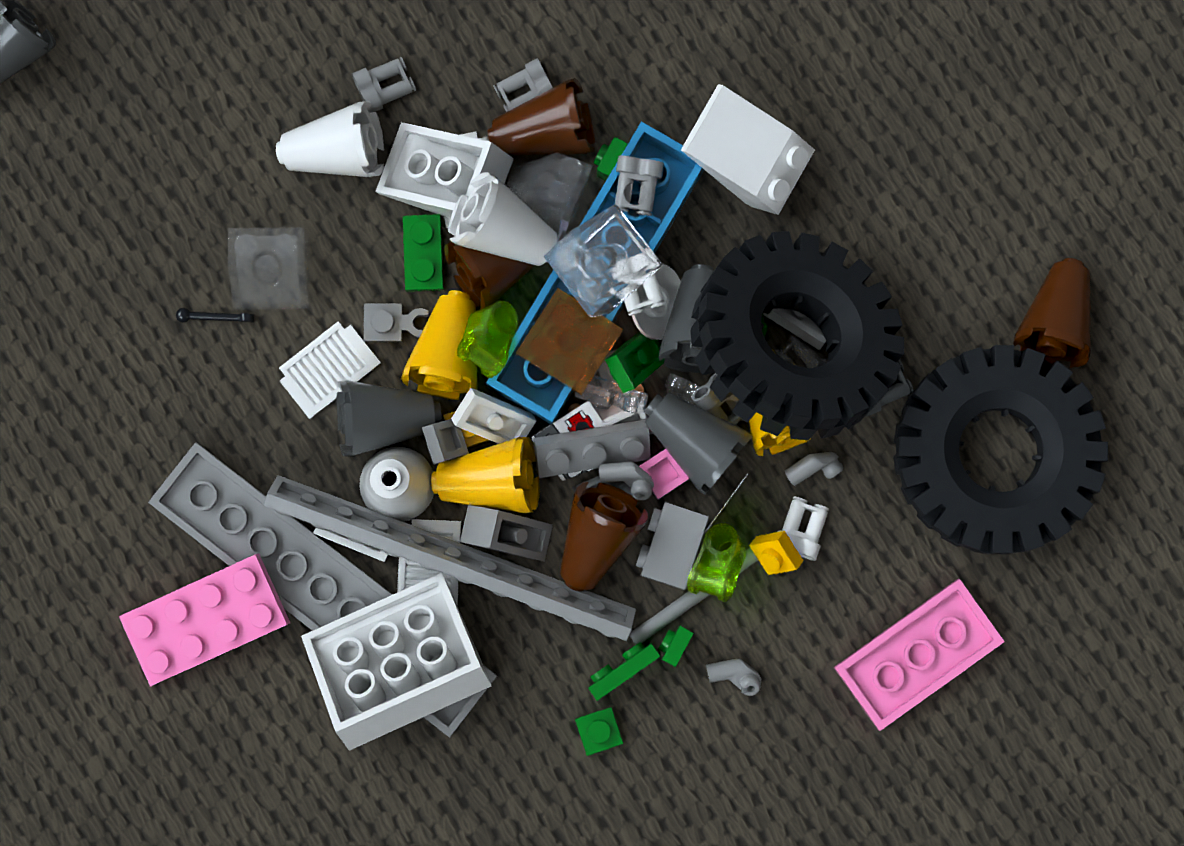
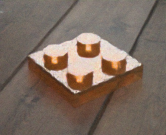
M557 288L520 345L516 355L582 396L622 334L623 328Z

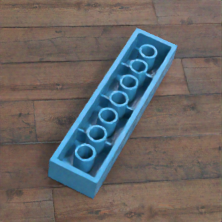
M641 121L621 156L656 160L664 163L662 178L657 179L653 210L650 212L652 216L637 214L639 210L627 209L629 212L614 210L616 208L614 204L619 179V172H616V163L487 380L486 385L490 390L550 425L556 422L625 305L618 282L613 281L608 266L650 251L654 255L704 171L702 167L681 151L682 144ZM634 181L630 204L638 205L641 182Z

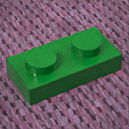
M441 215L403 216L405 291L444 290Z
M639 331L605 359L610 374L618 383L622 393L635 389L664 364L665 359L661 361L658 359L661 346L659 340L647 338Z
M639 642L622 654L625 662L618 667L612 669L610 664H607L590 676L594 683L588 689L596 701L658 659L660 655L654 646L649 644L644 647Z

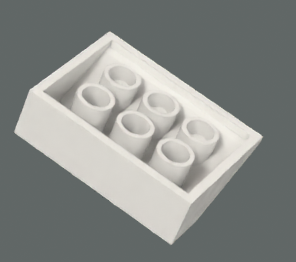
M443 573L437 574L301 636L335 732L349 751L492 686Z

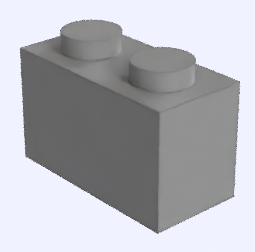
M667 502L664 503L662 510L654 508L648 530L653 531L654 535L650 546L642 545L636 563L637 567L643 568L640 576L685 590L709 516Z

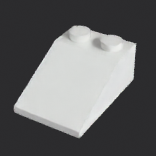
M718 84L681 151L745 204L779 215L815 149L793 130L727 87Z
M401 122L375 192L451 219L460 196L464 194L469 197L475 187L470 185L475 177L481 173L489 172L505 184L514 158L489 141Z

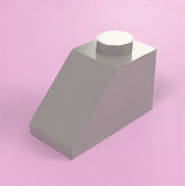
M468 505L460 542L545 562L553 525L500 510Z

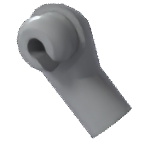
M833 452L815 453L805 456L787 468L785 474L789 481L796 486L821 469L825 477L831 479L843 471V465L838 461L839 456Z
M634 462L599 465L601 483L623 481L631 488V493L635 499L646 500L651 496L652 488L654 487L652 477Z
M742 659L706 664L709 683L729 679L747 696L756 695L761 689L759 673Z

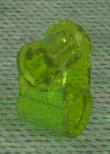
M498 301L473 312L468 318L463 339L457 349V356L464 361L470 360L480 367L481 373L487 378L496 376L504 368L508 360V352L515 330L518 327V316L514 307L506 301Z
M725 523L716 524L705 534L698 557L688 576L687 584L690 593L698 594L699 592H704L717 596L719 601L725 603L731 599L747 554L746 547L733 526ZM733 542L727 550L719 551L724 543Z

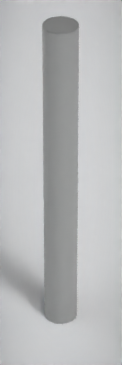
M747 549L631 631L629 636L635 645L650 638L757 562L758 559L752 549Z

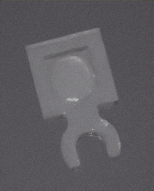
M594 375L577 382L574 397L589 401L593 408L609 409L610 406L614 405L623 411L637 413L638 408L646 409L648 394L637 390L622 393L617 382Z

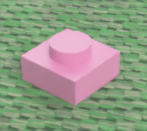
M666 449L639 466L652 477L654 483L652 492L657 500L689 480L688 476Z

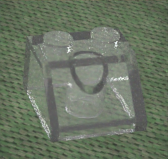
M555 153L515 167L506 186L557 233V242H559V245H563L584 198L593 165L560 153Z
M612 205L571 230L543 256L589 317L610 314L663 265L617 205Z
M304 227L228 228V272L234 310L310 309V235Z

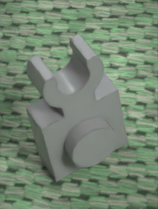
M364 303L363 341L402 342V332H409L414 337L419 338L423 330L416 329L414 321L418 317H429V311L417 308L409 314H403V304Z

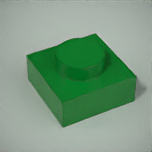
M614 137L610 146L602 145L594 160V164L598 166L597 177L604 181L607 180L618 161V156L622 155L628 143Z
M678 626L676 632L669 629L658 648L664 652L661 660L676 667L694 633L682 626Z
M611 707L575 719L587 756L623 744Z

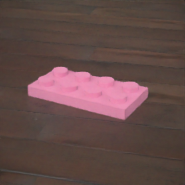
M259 553L119 616L150 686L290 624V620Z
M957 579L833 668L877 730L881 731L1005 641L962 581Z

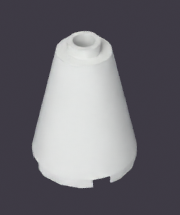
M369 101L357 102L283 133L280 142L276 143V155L279 163L284 164L289 171L360 177L380 176L384 170V164L378 165L377 148L384 151L383 134L377 113H369L367 110L372 104Z
M485 172L475 177L470 185L475 187L469 197L464 194L460 196L451 215L448 226V233L454 235V237L450 238L451 242L462 247L536 266L552 261L559 249L557 233L496 176Z
M390 447L383 449L373 455L362 470L360 476L361 497L370 510L402 522L414 519L426 510L434 496L431 487L432 467L420 453L410 448ZM396 474V483L392 486H386L388 478Z

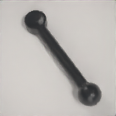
M180 308L176 312L177 320L182 323L187 322L189 319L254 323V314L190 312L187 308Z

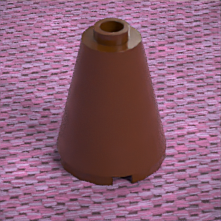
M575 78L567 80L493 119L492 127L488 128L489 142H492L510 156L567 155L594 152L595 149L591 144L595 143V134L588 103L583 104L581 100L579 101L577 94L583 93L579 81Z
M453 242L445 244L444 248L448 265L453 262L456 264L459 276L454 275L453 277L461 290L470 295V300L476 304V308L481 306V311L491 307L535 266L462 247Z
M1064 258L1062 261L1052 265L1015 334L1013 345L1015 347L1019 344V351L1029 348L1046 354L1044 359L1052 364L1059 360L1071 361L1069 368L1079 367L1088 362L1091 353L1090 271L1084 266L1083 262L1074 258Z
M583 482L576 488L573 496L560 575L564 579L565 584L575 591L582 592L593 589L641 532L648 520V513L645 508L642 514L636 508L637 499L625 491L606 483L599 482L596 488H586L589 482Z

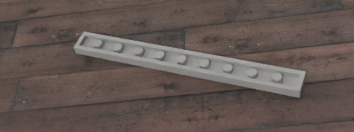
M277 475L267 493L263 506L274 509L283 516L298 518L311 523L318 529L330 530L346 536L353 542L365 543L381 549L390 556L405 558L420 564L425 569L437 570L455 577L460 582L488 589L497 596L515 599L535 610H544L563 617L566 621L573 624H582L598 630L607 637H616L627 641L631 632L636 609L587 590L582 592L572 590L563 581Z

